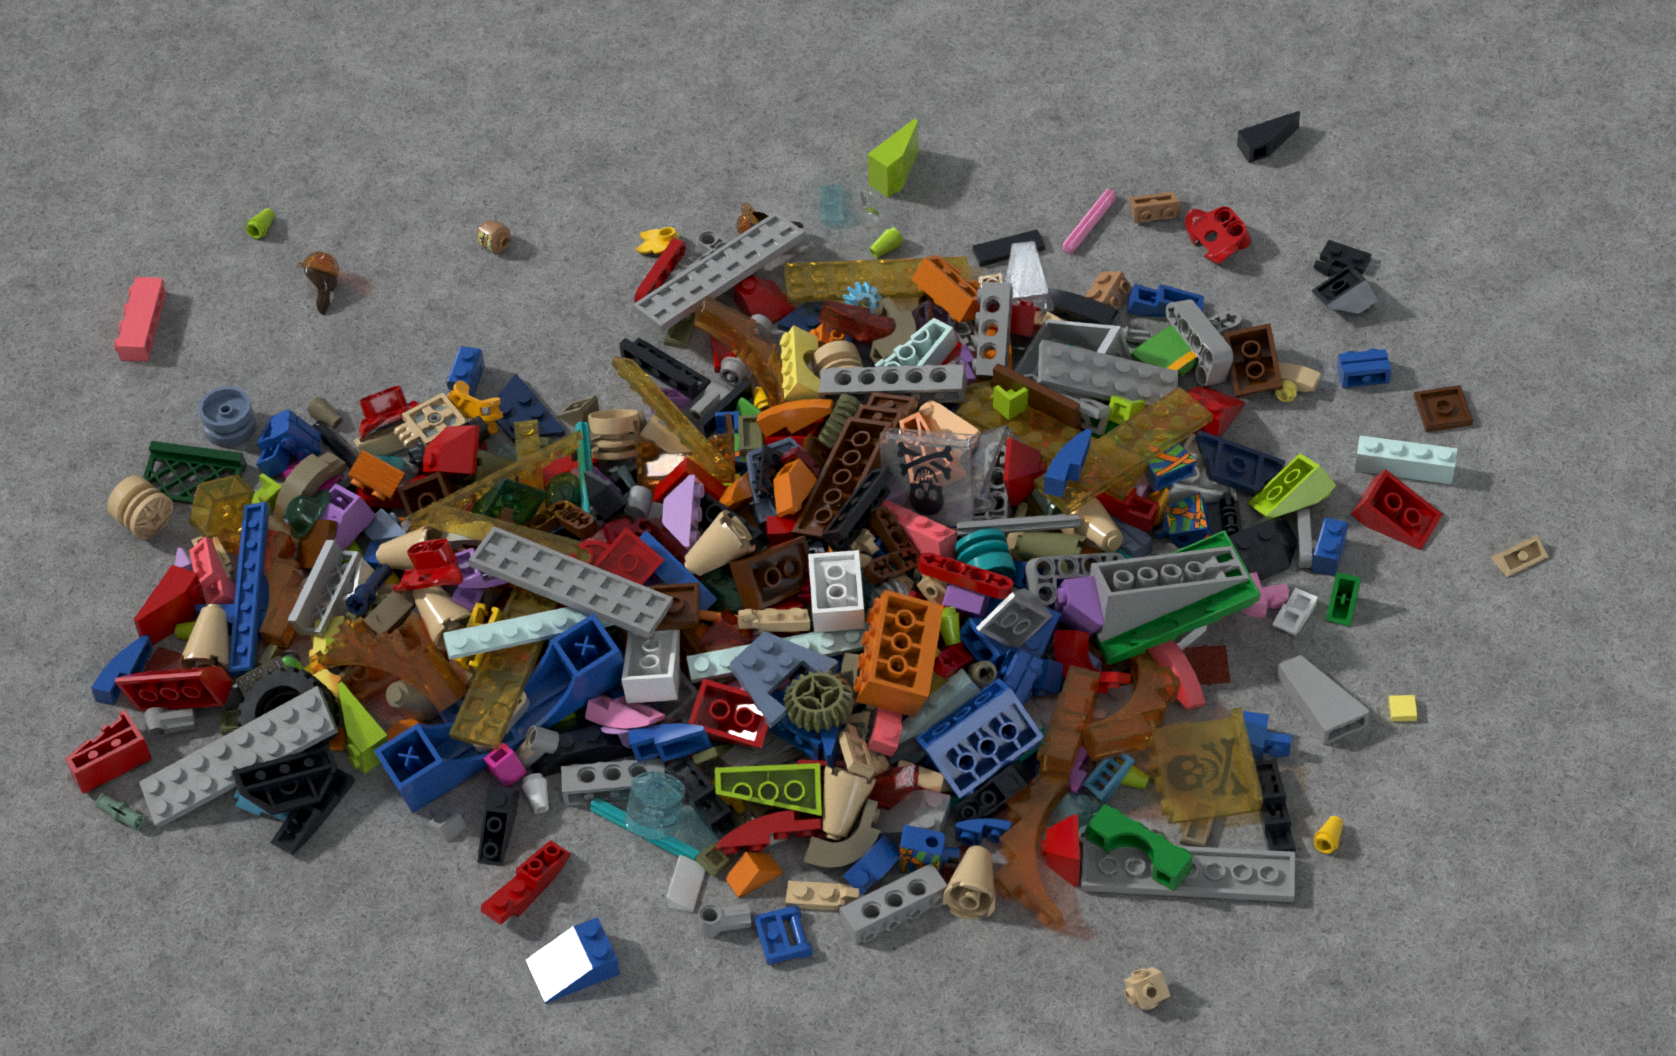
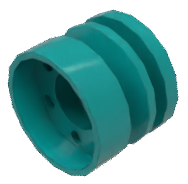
M983 529L970 533L961 538L954 546L956 556L960 562L1006 576L1011 580L1017 574L1012 556L1008 553L1009 547L1005 534L1000 529Z

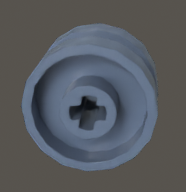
M234 386L219 387L205 394L200 401L198 410L207 439L212 444L220 447H233L250 439L255 432L256 421L248 394L242 389Z

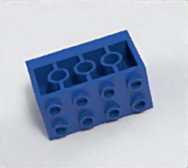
M998 678L921 733L915 740L937 772L944 777L949 788L961 798L962 796L967 797L974 793L977 789L976 786L983 781L987 782L998 774L997 771L1005 765L1008 766L1013 761H1018V756L1026 750L1031 751L1035 749L1044 736L1012 689Z

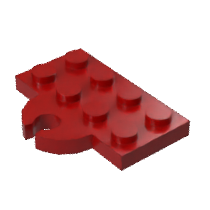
M627 527L610 546L603 541L592 539L578 544L582 550L590 552L591 558L587 562L588 564L640 585H644L665 561ZM571 552L569 556L577 559V556Z

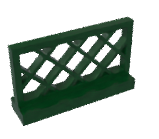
M151 441L149 446L150 456L143 478L150 483L157 480L161 486L158 490L162 493L165 492V495L172 502L231 509L242 472H245L248 465L243 453ZM155 461L164 462L168 466L158 473H155L153 470ZM181 465H187L191 469L181 476H178L174 471ZM204 468H209L213 471L212 474L202 480L197 472ZM227 471L235 472L234 477L225 483L220 475ZM172 472L176 479L163 485L160 478ZM195 475L199 482L186 488L183 481ZM217 478L222 485L209 491L205 484ZM180 483L184 491L177 495H170L168 490ZM203 487L207 494L200 498H193L191 493ZM226 490L228 493L226 502L216 501L214 496Z

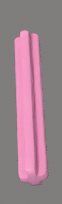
M1111 189L1105 190L1065 240L1063 251L1072 254L1115 201V191Z

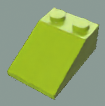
M914 118L867 154L869 185L888 198L902 190L919 152L917 119Z
M1300 453L1247 504L1266 518L1272 519L1319 503L1327 498L1337 485L1320 465Z
M341 681L337 684L339 709L349 755L347 759L355 770L359 768L365 774L381 763L374 750L388 742V735Z

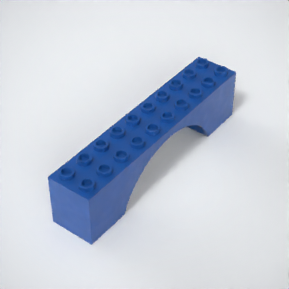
M593 613L550 640L541 661L528 677L515 688L521 689L526 693L530 701L528 710L491 751L486 753L478 752L470 738L472 732L500 700L473 715L450 723L437 725L417 723L375 749L374 752L411 812L414 813L488 767L483 758L504 743L512 751L525 741L531 726L534 725L548 729L588 704V700L599 697L620 684L624 667L623 657L616 644ZM515 699L513 701V704L521 703V699L519 701ZM497 717L494 725L500 726L504 724L507 717ZM482 737L479 739L480 742H486L488 740V738Z

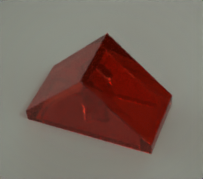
M725 608L704 631L699 640V646L749 645L754 632L751 628L739 629L738 617Z

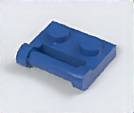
M790 906L753 916L767 965L798 957L812 956L813 949L811 944L807 942L800 920L802 914L798 906ZM783 921H790L797 945L790 946Z

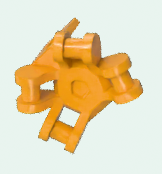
M458 380L453 387L454 390L448 393L447 398L464 418L480 416L484 423L488 424L489 434H495L498 431V426L494 420L503 418V412L499 410L500 398L480 401L469 395V385L466 382ZM482 407H490V413L483 414Z

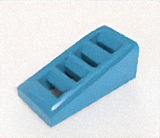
M1114 744L1082 785L1103 802L1107 803L1135 760ZM1116 755L1125 761L1122 766L1114 760ZM1110 764L1118 769L1116 774L1108 769ZM1104 772L1112 778L1109 782L1102 777ZM1098 781L1105 785L1103 790L1096 785Z

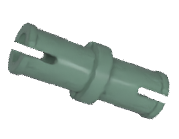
M105 793L101 794L96 800V807L110 814L116 822L121 821L134 830H139L143 826L145 817L130 809L127 803L123 801L118 802ZM115 808L124 812L126 815H123L120 812L116 811Z

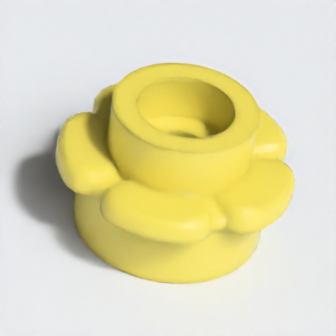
M1283 380V388L1276 389L1275 395L1282 402H1292L1297 396V387L1293 382Z

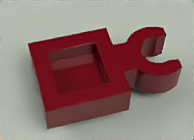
M799 446L782 455L780 462L784 465L800 458L818 479L822 470L814 467L815 461Z
M628 518L606 523L603 528L610 545L626 527L638 537L645 531L649 534L651 533L650 529H640V527L645 526L646 518H638L633 524H630Z

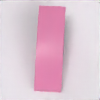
M606 695L588 700L585 719L594 723L623 729L650 725L665 718V714L643 703H627L625 696L612 699Z

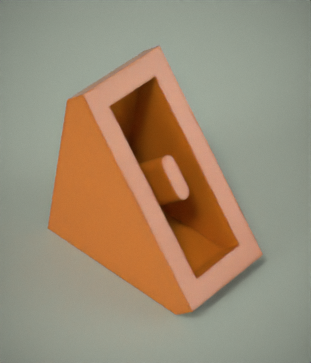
M745 852L725 877V881L736 896L741 898L783 875V871L770 854Z

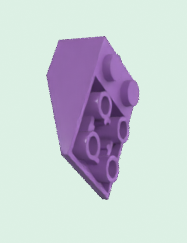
M335 484L319 501L313 520L337 521L335 542L344 551L354 542L362 530L370 525L376 514L360 496Z

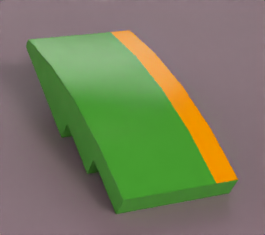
M1172 325L1163 329L1131 352L1133 361L1176 370L1180 377L1192 368L1196 369L1199 362L1198 357Z

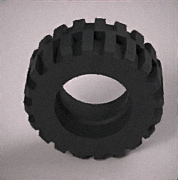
M284 667L276 668L274 670L275 673L268 671L263 674L261 680L258 681L256 679L251 684L253 687L249 692L246 690L243 695L244 702L240 703L238 707V712L241 715L237 716V726L242 727L318 686L323 692L335 725L339 726L340 717L336 715L340 711L339 705L335 702L336 697L332 691L310 672L304 669L299 670L297 667H288L287 670ZM337 733L329 736L328 738L316 743L315 745L303 751L319 748L326 745L330 747L331 745H329L328 743L330 742L331 738L335 739Z

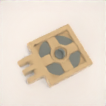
M441 393L404 412L402 417L405 423L396 427L394 433L401 442H404L403 444L406 448L413 447L418 440L426 447L446 426H466L465 418L446 395Z

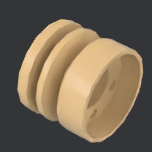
M848 341L826 343L816 350L811 359L814 375L819 379L821 377V369L832 367L854 368L858 366L864 368L857 347Z
M612 409L588 415L590 433L600 435L590 440L591 446H594L591 449L592 458L622 460L642 453L641 446L637 444L640 442V436L629 434L640 428L638 411L632 409Z
M132 475L122 480L111 492L107 503V510L111 517L125 526L126 529L139 539H148L167 525L172 516L173 503L169 497L155 488L141 475Z

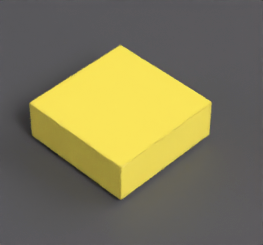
M1415 695L1389 696L1388 703L1391 722L1417 721Z

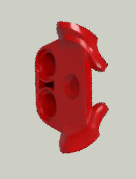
M1227 206L1219 207L1208 213L1200 209H1192L1186 215L1185 225L1193 245H1196L1198 240L1208 250L1204 255L1207 260L1220 264L1238 249L1243 250L1251 244V236L1246 225ZM1214 232L1218 234L1217 239L1213 242L1206 241V236L1209 233Z
M400 385L359 400L365 419H362L360 424V438L364 439L367 434L378 427L402 419L404 412L420 404L414 400L407 403Z
M448 539L428 540L412 545L407 550V554L414 568L412 570H405L400 585L395 584L393 586V592L400 594L402 591L461 584L463 581L462 572L457 566L458 559Z

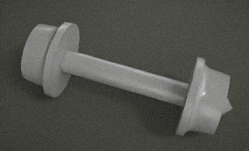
M755 314L743 323V332L748 337L737 358L726 357L721 362L720 377L727 384L737 386L743 380L749 378L750 369L745 363L756 342L767 343L772 337L773 325L767 317Z

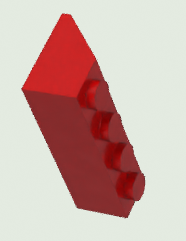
M222 666L133 673L117 677L115 683L138 711L145 712L153 707L174 710L225 706L233 680Z

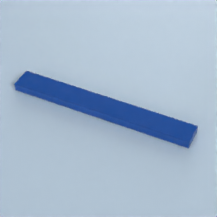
M267 502L244 505L228 665V673L231 677L244 675L255 669L270 510Z

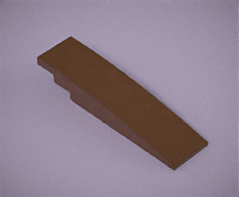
M872 392L867 404H860L855 417H848L792 530L793 535L824 539L821 534L869 471L885 468L902 437L899 421L914 413L918 405L916 397Z

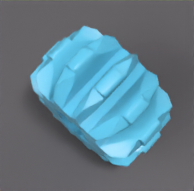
M855 282V289L850 286L847 287L850 294H843L842 298L846 302L842 304V307L848 309L846 314L849 317L854 316L855 320H860L862 317L863 319L869 318V314L874 317L877 316L874 309H879L880 303L877 301L881 300L882 296L876 294L878 289L875 286L870 287L868 282H864L861 286L859 282ZM865 298V299H866L865 303H864V302H861L860 305H859V304H858V301H859V300L862 301V300Z

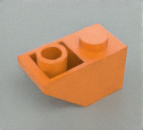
M800 458L785 464L773 479L776 512L779 517L789 513L790 515L797 513L802 508L801 503L809 497L817 481V478Z

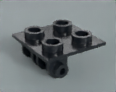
M763 445L761 454L758 455L759 465L757 468L758 474L756 475L758 482L754 492L757 494V498L760 499L766 498L768 494L775 497L773 479L784 466L780 461L784 453L767 445Z
M1223 493L1220 502L1206 503L1213 535L1224 530L1228 536L1242 531L1239 503L1235 501L1231 493Z

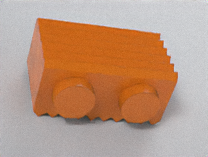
M364 450L361 451L348 473V478L353 486L360 490H363L364 487L373 492L371 495L382 502L385 499L392 501L398 491L397 488L400 487L406 477L404 472Z

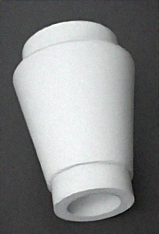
M540 773L526 776L523 779L522 789L534 813L538 814L548 811L547 780Z

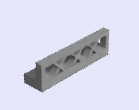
M1033 374L1023 375L1038 383V376ZM1050 388L1080 404V419H1084V421L1081 420L1082 428L1091 429L1092 432L1098 435H1104L1111 411L1110 406L1083 395ZM1089 416L1100 419L1098 427L1092 425Z
M326 540L288 618V622L299 635L324 636L360 561L361 554L358 551H342L335 540ZM343 559H350L349 564L340 569ZM341 577L339 584L330 588L332 582ZM331 598L330 603L321 609L322 603ZM322 618L318 628L311 627L313 622Z

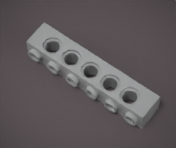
M957 364L864 368L859 366L854 368L832 367L821 369L819 395L821 399H831L835 404L839 397L845 393L857 398L863 405H866L872 392L916 397L918 404L927 403L929 399L936 403H960L966 400L967 375L964 365Z

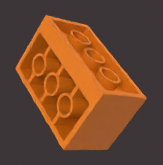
M884 590L880 598H875L873 607L868 609L865 623H868L869 626L868 631L864 632L861 645L865 646L864 654L861 653L857 668L861 669L860 677H856L853 691L857 692L855 702L915 717L929 697L944 605Z

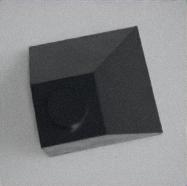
M1348 265L1311 290L1328 309L1360 314L1371 309L1373 304L1379 301L1367 280L1351 265Z

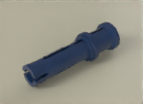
M382 563L379 564L366 582L358 585L354 590V594L347 598L346 607L350 613L363 615L367 611L368 605L375 601L376 592L392 575V569L388 564L384 563L383 566Z

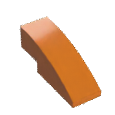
M802 399L786 402L758 413L756 423L765 437L784 427H787L789 432L793 434L832 413L835 403L831 399Z
M748 471L733 482L724 491L719 500L731 511L739 508L743 503L748 505L753 501Z

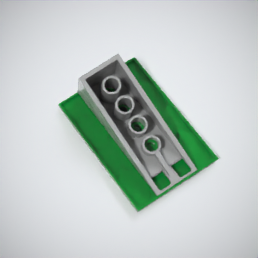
M1225 530L1170 554L1092 563L1090 576L1095 578L1104 625L1093 637L1107 665H1111L1145 653V650L1174 640L1180 634L1217 622L1223 616L1251 607L1260 600L1261 594Z

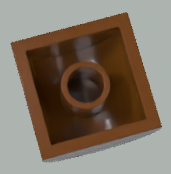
M439 471L397 488L414 530L429 524H441L459 517L462 513V503L458 489L448 473Z

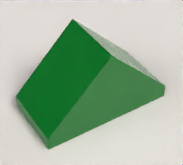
M1336 572L1326 621L1351 626L1359 599L1361 577Z

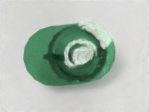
M563 472L550 479L545 488V499L548 506L550 507L561 500H567L582 509L580 480L575 474Z
M320 490L312 496L298 495L289 502L282 520L291 527L290 532L293 538L300 539L311 530L315 521L330 501L331 493L328 490Z

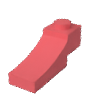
M204 537L189 552L193 572L198 573L202 590L204 591L206 604H234L235 584L226 575L217 556L213 540Z
M878 707L875 708L870 728L872 731L868 744L869 750L890 757L893 756L900 740L903 714Z

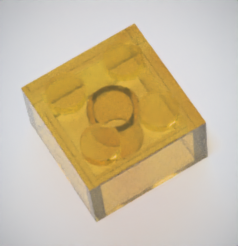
M239 475L200 483L195 494L189 523L203 538H212L240 531L242 529L244 505L252 503L255 491Z

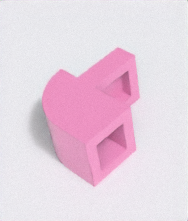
M1257 572L1249 573L1261 595L1260 600L1255 602L1253 606L1241 610L1243 613L1252 617L1263 618L1266 617L1268 608L1279 609L1288 602L1289 589L1286 583L1262 588Z

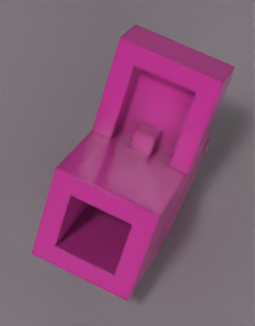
M504 743L483 758L488 765L486 770L498 780L502 787L512 786L527 774L514 751Z

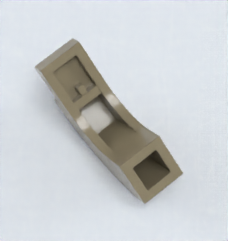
M890 297L881 299L878 317L891 335L873 341L870 359L874 364L894 353L893 350L897 346L907 343L911 340L910 336L916 332V324L909 310L901 312Z
M327 452L320 457L310 454L303 459L288 475L279 491L275 504L274 519L290 530L301 525L302 521L308 520L310 503L315 492L323 483L346 470V462L331 452Z
M870 799L866 800L858 826L847 839L840 842H828L810 837L803 862L820 867H840L855 862L865 855L873 846L880 833V830L871 828V823L876 824L880 814V808H877L878 802Z

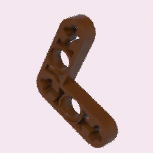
M561 500L514 530L512 534L536 543L559 526L580 538L594 535L599 527L593 515L567 500Z
M879 506L870 514L869 521L889 554L871 560L863 568L864 577L875 585L911 573L918 567L920 558L919 553L891 510L887 507ZM891 535L897 538L899 544L892 539ZM888 561L896 567V570L891 568Z

